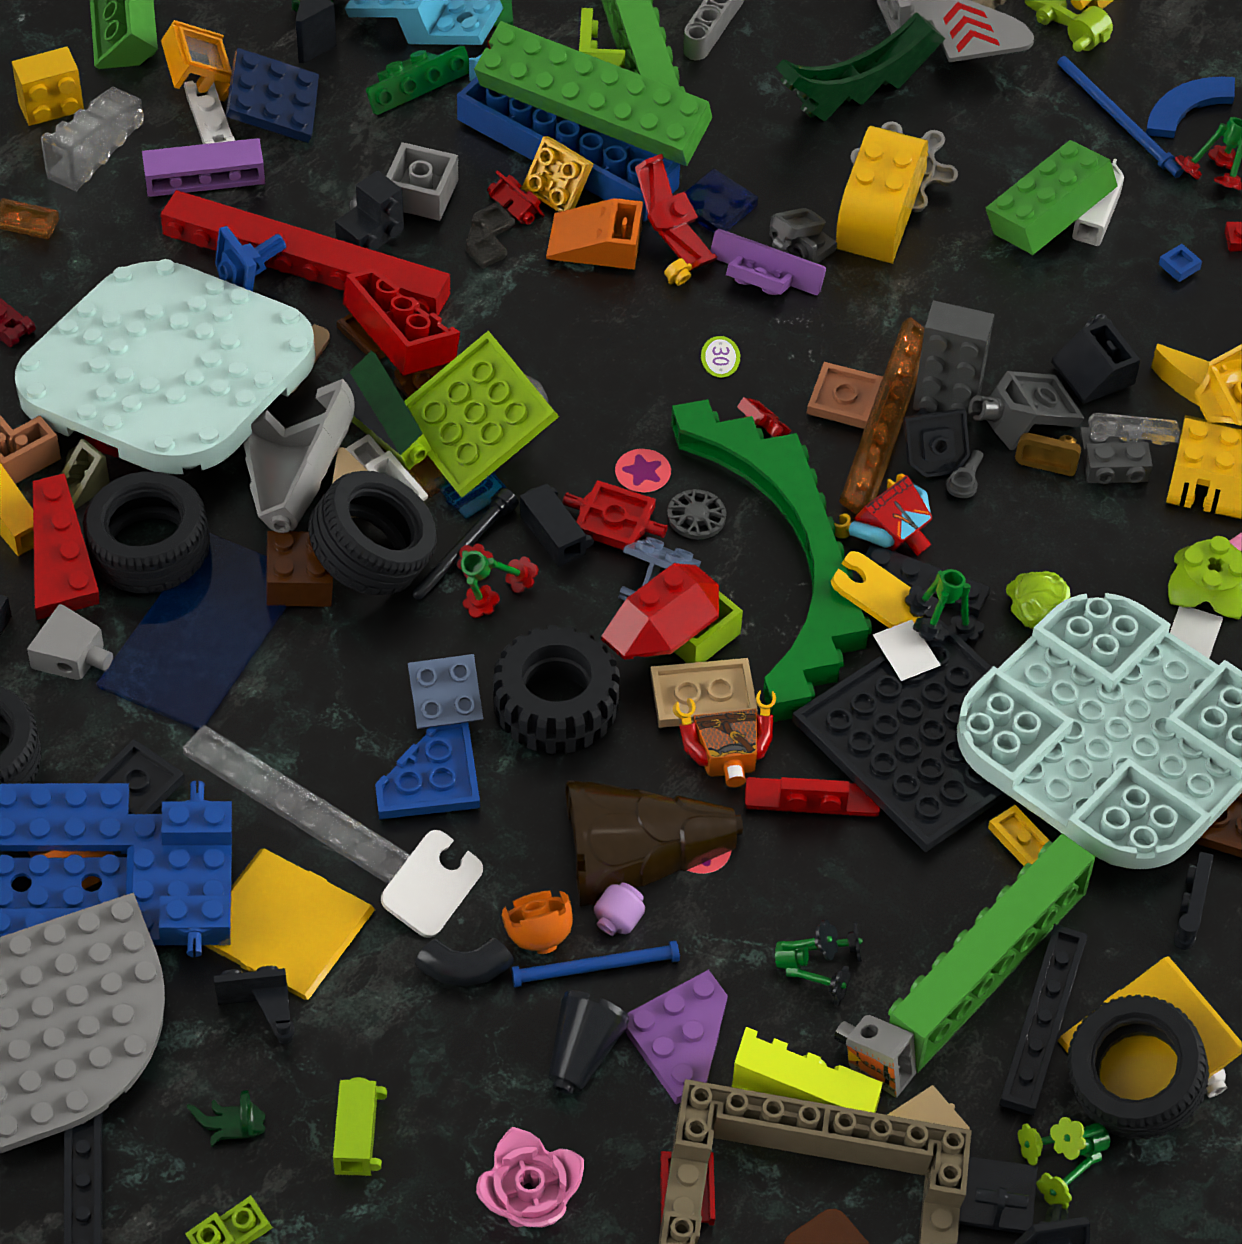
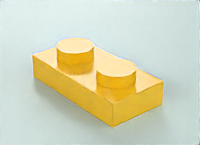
M1016 805L989 821L988 829L1023 866L1027 863L1033 864L1038 859V854L1042 847L1050 841Z

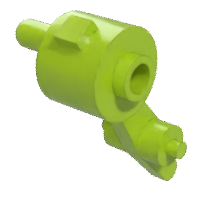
M1025 0V4L1036 11L1039 23L1048 25L1051 21H1055L1068 26V35L1073 42V49L1076 52L1082 50L1090 51L1099 43H1105L1110 39L1113 24L1109 15L1100 7L1090 6L1081 14H1075L1067 9L1066 0Z

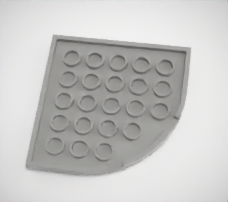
M134 892L0 937V1153L63 1132L85 1123L109 1108L108 1105L132 1087L150 1061L163 1026L165 987L161 964Z

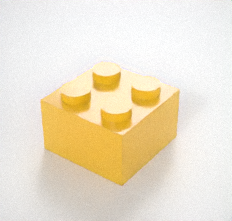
M68 46L12 61L18 102L28 126L84 111L79 71Z

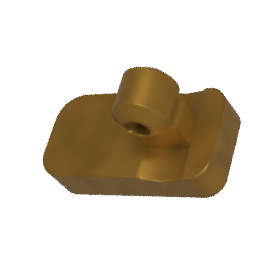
M1024 433L1020 436L1015 459L1021 465L1073 476L1078 467L1081 446L1076 444V439L1069 435H1063L1060 439H1054L1037 434Z

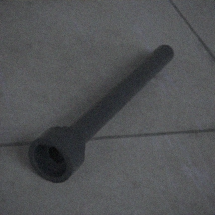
M502 487L491 497L492 502L490 503L489 510L413 589L412 595L415 599L420 600L424 598L461 558L459 555L461 547L465 545L472 546L499 516L510 515L516 509L519 501L510 490Z

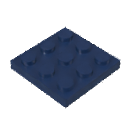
M237 47L233 58L226 117L309 143L313 132L319 74Z

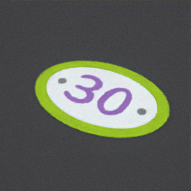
M716 336L709 339L701 351L703 367L709 374L715 377L724 378L732 375L740 364V351L735 342L724 336Z

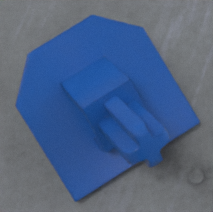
M228 226L219 228L215 258L219 278L253 291L255 276L267 269L264 264L265 261L286 248L285 241L279 234H275L254 248L251 243L242 245Z

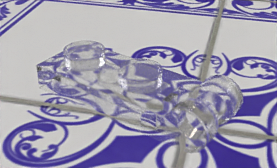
M1094 413L1088 420L1091 435L1097 441H1103L1109 436L1119 437L1127 442L1145 439L1158 445H1167L1169 442L1178 443L1180 430L1176 420Z

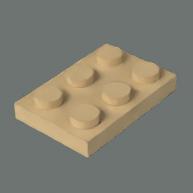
M748 658L651 666L650 676L659 728L679 726L682 723L681 718L674 715L673 705L678 701L681 712L686 714L689 711L687 705L688 698H691L696 705L695 712L691 715L692 721L693 715L756 709L758 714Z

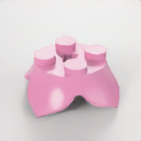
M512 1127L497 1144L494 1153L493 1169L483 1172L478 1178L476 1194L489 1210L508 1218L509 1223L514 1227H546L557 1222L565 1214L567 1202L582 1182L584 1158L568 1149H558L549 1152L545 1149L541 1140L534 1134ZM530 1183L533 1188H536L526 1189L524 1188V1184Z

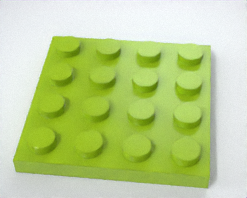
M489 331L404 401L431 447L427 455L462 498L559 417Z

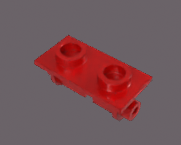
M498 170L496 171L500 180L497 183H491L487 189L491 199L504 209L513 202L507 211L521 224H531L535 219L534 215L536 213L542 218L545 216L539 207L541 201L531 191L525 194L520 189L522 187L521 184L509 174L505 177Z

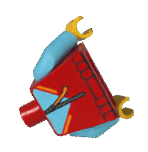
M898 474L896 482L888 479L887 490L867 504L854 517L856 521L851 523V518L848 514H841L839 516L840 525L834 523L835 536L837 538L853 536L895 551L906 542L916 556H919L932 545L921 532L932 520L927 492L914 485L910 478L904 474Z

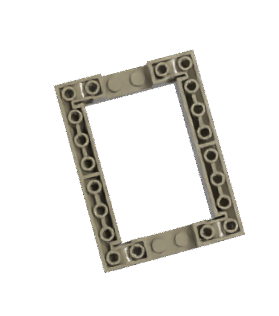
M685 1079L673 1141L658 1244L698 1243L702 1221L701 1209L713 1138L924 1175L918 1244H957L960 1208L966 1196L972 1130Z

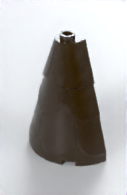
M571 780L566 781L565 784L568 819L572 820L577 858L576 880L580 906L595 905L607 887L613 884L620 885L623 882L634 888L643 887L679 870L687 871L736 849L737 835L743 834L741 814L735 815L734 809L680 795L672 798L639 789L630 790L595 782Z

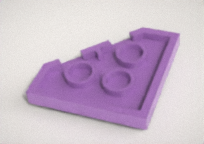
M709 970L627 1013L629 1022L625 1033L675 1104L681 1102L685 1079L708 1083L728 995Z

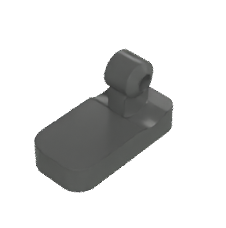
M807 208L776 213L771 226L779 231V233L773 239L772 248L788 252L791 248L792 239L799 236L807 237L820 234L826 221Z

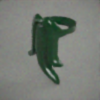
M249 1090L241 1091L240 1106L222 1107L213 1099L212 1110L217 1116H206L197 1107L190 1104L187 1105V1109L193 1114L200 1125L209 1131H216L211 1136L210 1142L212 1147L221 1140L252 1138L265 1132L263 1123L266 1116L262 1110L250 1101Z

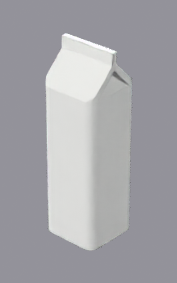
M1117 159L1113 160L1112 167L1118 187L1075 221L1073 239L1095 246L1101 244L1120 197L1124 181L1123 173L1116 165Z

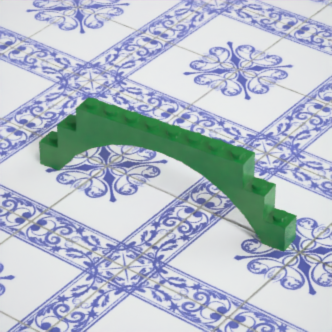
M708 399L673 405L671 427L678 448L719 463L748 480L767 496L788 520L806 554L812 580V600L807 619L791 649L770 673L764 677L763 686L765 705H769L772 702V691L776 695V702L770 708L773 722L792 719L793 712L815 699L813 686L838 682L839 670L844 667L842 653L866 649L868 635L872 634L869 617L864 616L861 608L840 595L831 585V579L838 568L845 572L851 580H853L852 570L841 564L844 559L843 545L841 541H836L835 524L831 516L827 517L826 500L823 492H818L815 469L809 468L807 447L805 444L801 445L797 433L764 439L762 429L756 428L752 416L720 422L717 411H712Z

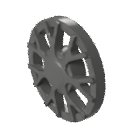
M686 490L677 494L670 501L667 519L672 529L681 536L697 540L707 539L715 536L723 529L726 522V508L723 502L709 491ZM695 497L704 498V501L696 502ZM686 499L689 501V504L684 505L680 501ZM714 503L717 508L709 509L708 505ZM672 511H684V515L673 516ZM709 516L721 518V520L717 523L710 520ZM685 521L690 527L684 529L680 525ZM706 524L708 530L700 532L698 527Z

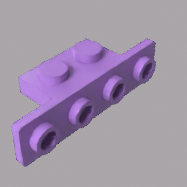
M722 229L715 231L710 251L712 254H716L717 260L728 263L726 275L733 277L736 282L743 285L752 284L762 288V291L771 295H781L790 286L814 295H818L821 292L826 273L825 266Z

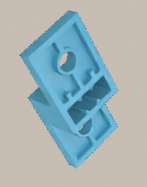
M350 0L345 10L348 17L397 18L408 44L482 45L503 10V6L500 0Z

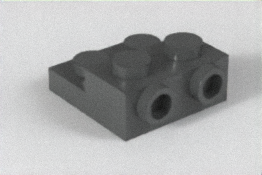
M1142 426L1080 427L1079 440L1087 483L1149 482L1153 464L1149 444L1144 441Z

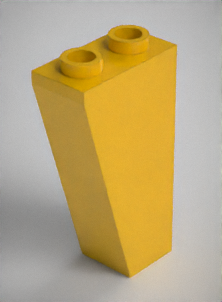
M0 463V536L16 555L20 556L34 548L33 508Z

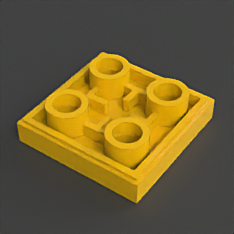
M543 136L521 189L525 192L531 191L540 201L558 212L573 209L577 205L594 163L553 138Z

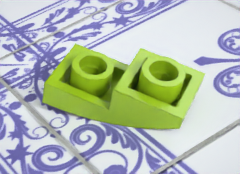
M250 1195L222 1216L215 1212L185 1234L191 1244H249L273 1227Z

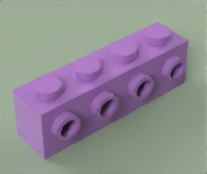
M260 138L142 151L148 197L174 194L176 190L188 193L265 184Z

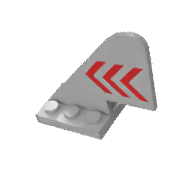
M876 0L891 34L898 30L916 12L927 19L946 38L941 43V46L949 62L1025 51L1030 49L1034 43V35L1026 24L1010 15L971 0Z

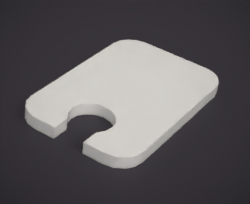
M433 830L426 834L381 895V903L387 911L416 933L426 938L434 937L440 932L483 872L481 861L469 851L460 860V867L458 869L448 870L444 868L440 863L439 855L442 851L447 850L454 840L440 830Z

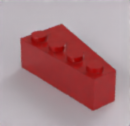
M374 268L346 275L343 305L403 376L450 363L457 357L460 331L453 326L449 329L441 324L442 318L434 312L431 314L426 313L420 308V302L415 298L400 294V288Z
M65 474L33 481L36 620L50 617L59 604L66 606L72 611L100 604L99 590Z

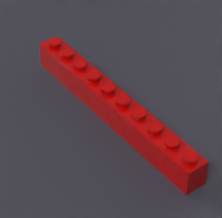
M176 190L161 212L163 235L215 251L217 250L218 233L221 227L228 226L242 245L251 243L254 248L275 234H279L285 241L286 248L265 261L266 267L299 276L309 281L325 284L338 290L345 289L347 274L374 268L400 288V294L413 297L419 301L420 308L428 314L434 312L436 315H439L451 294L449 273Z

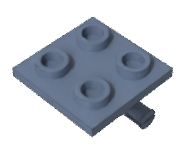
M646 537V540H638L635 543L629 544L623 550L626 554L650 562L642 586L656 577L661 567L666 569L673 563L697 565L700 567L701 561L694 559V554L680 548H675V551L663 547L664 542L651 537ZM623 586L618 599L626 600L627 597L636 591Z
M474 654L408 663L417 729L483 720Z

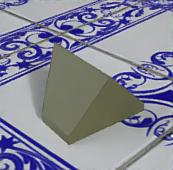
M80 439L79 443L69 450L61 473L65 474L75 510L110 483L106 456L85 439Z

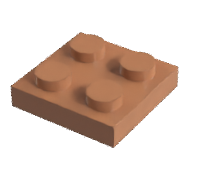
M824 362L807 406V414L866 429L882 387L883 376Z

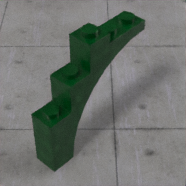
M916 12L885 40L866 52L846 61L828 66L808 67L795 65L783 59L775 68L783 75L780 79L781 82L791 91L795 90L797 92L796 96L803 103L800 108L809 117L813 118L816 115L823 121H826L845 100L850 102L853 99L863 105L881 84L887 86L890 83L899 89L946 38L927 19Z

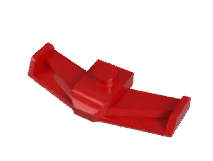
M659 154L644 160L635 167L648 213L647 218L654 231L659 233L679 259L683 258L687 264L690 263L692 265L691 270L715 261L718 257L715 253L712 254L688 225L693 223L698 216L685 191L673 196L663 163L664 157L663 154Z

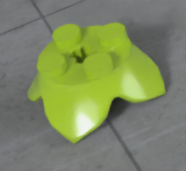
M1215 536L1212 539L1196 542L1194 545L1179 550L1174 556V562L1177 564V567L1168 583L1170 604L1182 607H1195L1203 602H1209L1215 612L1222 616L1239 620L1242 616V552L1230 544L1229 540L1223 536Z

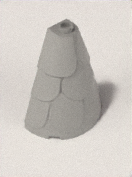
M344 379L317 389L316 399L327 409L321 415L285 429L268 410H265L251 424L252 434L243 442L246 453L245 460L252 481L250 489L258 517L275 532L285 533L296 528L317 495L321 481L349 430L354 415L355 401L352 391Z

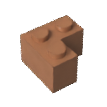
M0 415V463L15 484L61 459L57 434L41 416L13 430Z

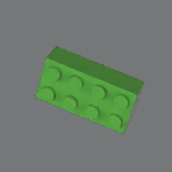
M1069 140L985 208L994 235L1034 255L1112 192L1118 185L1110 159Z

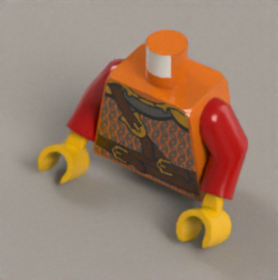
M761 690L756 695L755 701L760 708V714H757L756 709L693 715L692 721L691 715L696 709L694 701L691 698L687 699L689 711L686 714L681 712L679 702H675L673 713L678 718H681L682 721L679 727L684 751L698 765L704 766L709 776L725 775L727 786H742L746 782L745 773L755 771L756 760L764 758L772 742L773 715L770 714V708L776 702L774 691L771 693L772 702L769 705L761 703Z

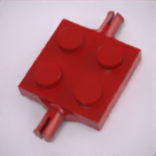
M597 480L592 491L584 498L566 493L563 499L564 506L580 510L576 522L584 533L591 535L595 541L624 550L625 546L637 542L646 532L664 538L668 525L650 520L656 507V499Z

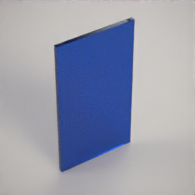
M209 533V552L201 567L179 586L161 593L114 658L109 668L96 683L97 687L200 732L287 607L285 605L266 606L265 555L212 533Z

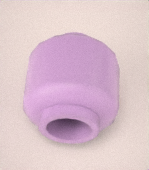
M623 882L620 885L613 884L607 887L594 906V914L599 920L597 926L612 936L615 933H630L645 912V905L642 902L644 899L643 895L633 886Z

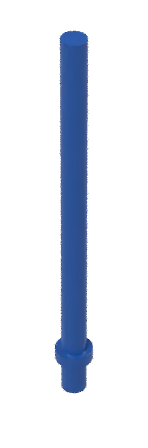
M1062 56L1058 60L1057 64L1158 161V166L1162 170L1167 169L1175 178L1183 174L1184 170L1175 162V157L1170 152L1166 153L1066 56Z

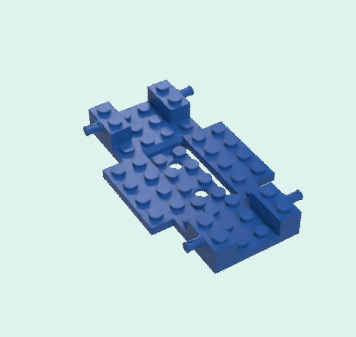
M192 781L190 783V800L162 802V814H129V783L0 784V851H121V854H127V857H116L111 854L103 857H81L74 854L67 858H47L44 855H35L32 858H12L9 855H0V937L134 892L154 946L187 945V955L193 957V945H195L196 957L202 955V945H231L232 801L204 800L205 783L198 781V793H196V781ZM90 876H95L102 881L101 887L93 892L86 891L82 887L83 880ZM17 877L29 878L32 884L27 891L17 892L11 887L13 880Z

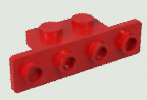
M781 777V779L746 778V809L874 817L879 816L880 807L855 783H849V781Z

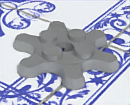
M887 122L881 127L882 129L903 134L902 127L897 122ZM930 130L921 137V139L928 140L927 168L912 212H921L927 206L928 198L924 191L927 186L932 184L950 186L958 177V171L954 166L941 164L934 158L935 152L945 142L943 133L938 130ZM856 148L851 153V162L853 163V165L856 161L860 148Z

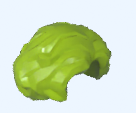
M1049 571L1022 573L1011 583L1007 584L1006 588L1007 595L1013 600L1011 612L1025 627L1032 629L1058 604L1071 598L1070 588L1063 581V578L1055 572Z

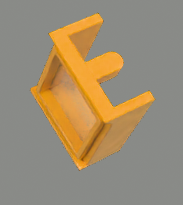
M176 20L173 21L161 39L174 88L180 89L188 75L193 73L200 75L196 82L200 93L207 92L212 84L215 83L220 101L225 102L229 95L232 70L223 44L224 35Z

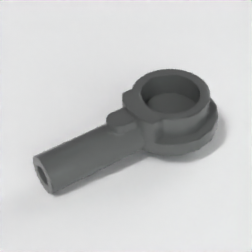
M973 450L965 466L959 467L947 479L946 488L951 495L958 498H969L977 492L978 483L975 478V472L983 458L981 451Z

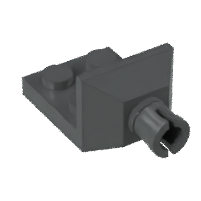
M1007 371L988 397L974 396L968 408L969 414L973 415L972 419L979 421L987 420L994 432L1010 450H1015L1020 436L1027 433L1034 424L1078 427L1084 420L1083 415L1056 375Z

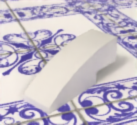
M369 434L345 448L368 471H376L396 478L410 487L423 501L428 498V494L390 450L384 452Z

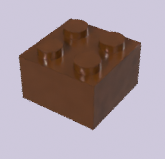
M267 531L266 606L331 607L333 577L323 568L315 556L310 543L309 532L289 531L278 533Z

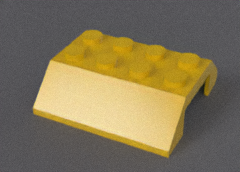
M1185 415L1166 503L1180 505L1184 483L1186 482L1189 485L1184 507L1191 508L1195 500L1196 485H1203L1208 487L1207 495L1203 502V511L1211 512L1215 491L1218 489L1220 492L1215 514L1242 519V427L1226 423H1208L1206 419Z

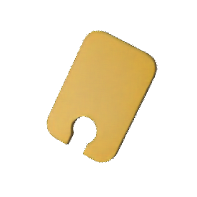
M856 551L849 552L841 564L860 574L863 583L851 580L845 572L838 568L831 579V585L834 590L888 628L913 620L915 623L918 617L910 613V606L905 603V598L909 595L911 587L865 555Z

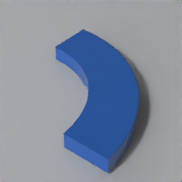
M1235 77L1201 78L1173 88L1160 98L1153 107L1148 119L1146 134L1148 136L1174 138L1178 124L1191 109L1215 104H1233Z

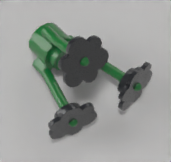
M953 569L940 570L929 588L923 590L920 586L916 585L910 588L909 595L905 598V603L910 606V613L918 617L913 625V629L919 632L921 638L929 641L934 639L937 642H943L944 638L949 636V631L943 628L938 620L945 603L952 604L959 600L960 597L961 615L953 616L950 620L951 625L948 627L964 642L967 640L976 641L979 638L978 634L984 631V624L976 621L975 616L969 615L968 594L971 585L966 583L965 576L961 572ZM935 591L937 593L938 599L936 597H933Z
M826 919L816 926L814 938L798 941H778L775 948V962L778 969H786V977H800L828 985L829 992L834 997L833 1004L838 1006L841 1000L844 999L850 982L851 973L849 972V966L844 965L842 970L834 973L832 978L804 971L800 968L808 964V951L819 950L823 952L825 959L830 961L833 960L834 953L838 952V947L849 946L850 953L857 952L858 962H862L860 944H862L863 940L859 938L857 922H854V931L848 932L847 939L837 940L836 928L830 925Z

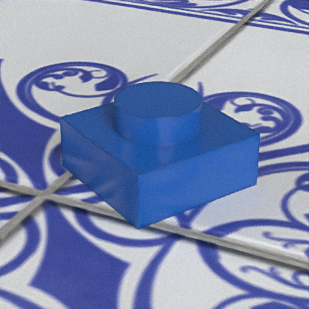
M1180 244L1160 256L1158 265L1180 282L1200 270L1202 260L1183 244Z

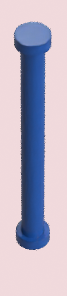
M670 941L667 946L523 969H519V966L511 967L514 987H521L524 982L668 959H671L672 962L680 961L677 941Z

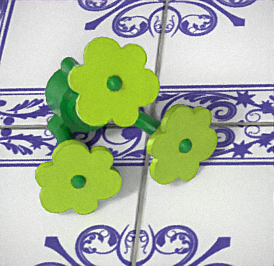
M1063 1117L1060 1119L1059 1124L1051 1127V1136L1040 1137L1036 1129L1031 1128L1028 1123L1023 1124L1022 1129L1018 1131V1140L1021 1145L1022 1156L1027 1158L1030 1165H1037L1043 1145L1054 1143L1055 1151L1057 1153H1064V1156L1069 1160H1074L1079 1155L1086 1156V1159L1063 1179L1057 1176L1052 1177L1049 1173H1044L1036 1182L1038 1190L1044 1194V1199L1048 1204L1059 1203L1062 1204L1063 1209L1067 1210L1069 1202L1072 1200L1068 1185L1092 1164L1102 1160L1100 1152L1107 1150L1110 1146L1108 1131L1100 1123L1083 1127L1081 1122H1071L1068 1117Z

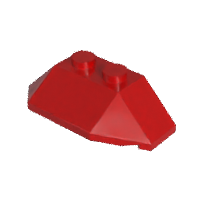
M673 563L626 598L602 634L601 640L624 660L633 659V656L650 657L672 654L719 618V584L697 565Z

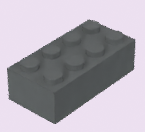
M933 300L924 329L913 404L914 410L925 408L927 412L935 413L964 408L966 409L967 422L973 423V415L969 414L968 408L971 399L976 395H981L994 314Z

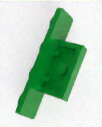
M459 45L440 55L420 50L412 53L408 60L403 62L396 61L386 65V70L377 73L380 82L366 88L373 113L376 115L384 113L469 74V57L466 48Z

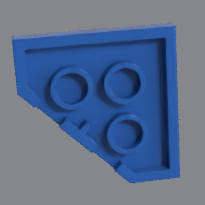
M468 722L428 728L426 735L416 745L413 744L396 761L397 765L387 776L383 775L375 784L379 819L480 808V797Z

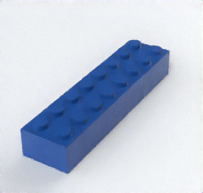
M477 77L457 94V120L532 161L543 136L553 138L594 163L584 189L604 200L616 198L643 201V221L648 219L635 167L644 160L656 156V154L480 86ZM664 158L663 163L673 194L679 188L680 164Z

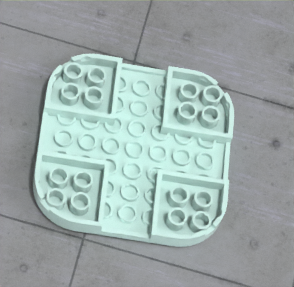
M169 259L141 262L116 268L112 274L103 279L38 340L20 359L15 371V383L21 408L31 420L41 416L51 429L69 437L74 431H77L118 448L119 458L142 468L165 474H184L183 468L193 469L200 465L201 470H205L227 459L252 434L251 424L280 394L288 397L309 375L315 363L314 334L308 319L296 308L191 267L174 263Z
M1105 593L1104 598H1088L1087 594H1081L1058 604L1033 628L1032 636L999 668L993 666L969 690L962 703L957 725L959 748L967 763L976 773L1097 858L1111 865L1130 869L1160 867L1181 857L1242 793V671L1226 660L1218 665L1169 633L1171 625L1169 622L1136 601Z

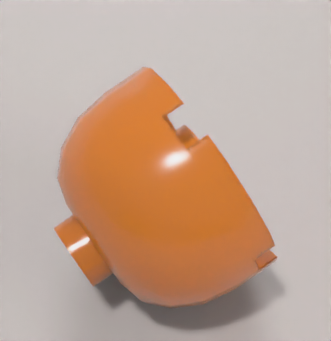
M551 891L531 893L514 900V908L509 912L506 907L502 910L501 916L507 934L518 947L529 951H537L538 954H547L556 950L557 945L564 941L571 931L573 922L570 899L565 892L559 891L561 897H552Z

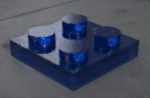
M714 168L685 192L698 216L695 221L713 233L717 229L728 231L758 205V196Z

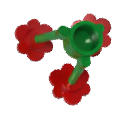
M1230 117L1227 124L1221 123L1216 133L1193 158L1182 155L1175 157L1176 162L1182 166V169L1198 180L1202 175L1198 170L1200 168L1198 161L1223 136L1222 141L1227 146L1215 145L1208 152V156L1215 160L1216 165L1220 167L1225 166L1231 169V172L1224 173V176L1215 177L1214 182L1229 188L1242 190L1241 177L1237 176L1242 158V119Z
M479 543L473 547L465 545L459 551L461 559L457 561V567L463 571L464 576L467 578V583L471 586L466 592L467 598L463 601V606L465 609H469V615L473 618H479L483 614H492L494 612L493 606L497 605L500 601L499 594L492 591L489 585H483L479 588L477 584L478 581L485 579L490 574L492 568L508 573L505 580L511 584V589L515 593H521L525 588H531L534 585L533 578L538 574V566L530 563V559L526 556H523L520 560L513 559L506 565L496 561L492 553L484 551V546Z

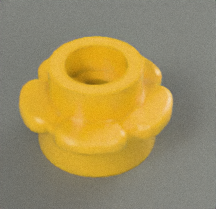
M683 258L671 263L664 271L668 278V283L670 285L676 283L677 286H680L687 282L692 275L689 272L692 269V265L690 263L687 264Z

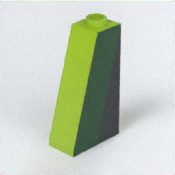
M371 351L342 378L350 387L355 401L352 422L364 433L369 434L386 451L390 450L398 461L410 470L414 465L424 460L431 447L377 355Z

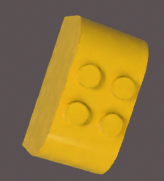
M874 126L868 127L841 201L837 220L836 249L893 264L926 172L928 140Z

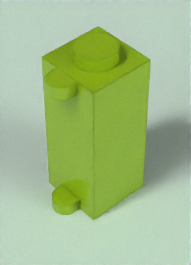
M361 1077L340 1080L333 1152L335 1175L371 1176V1171L381 1169L382 1160L372 1157L377 1099L387 1098V1088L376 1086V1081H369Z

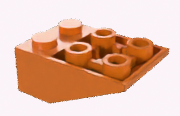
M613 198L554 213L546 259L635 269L642 230L643 201Z

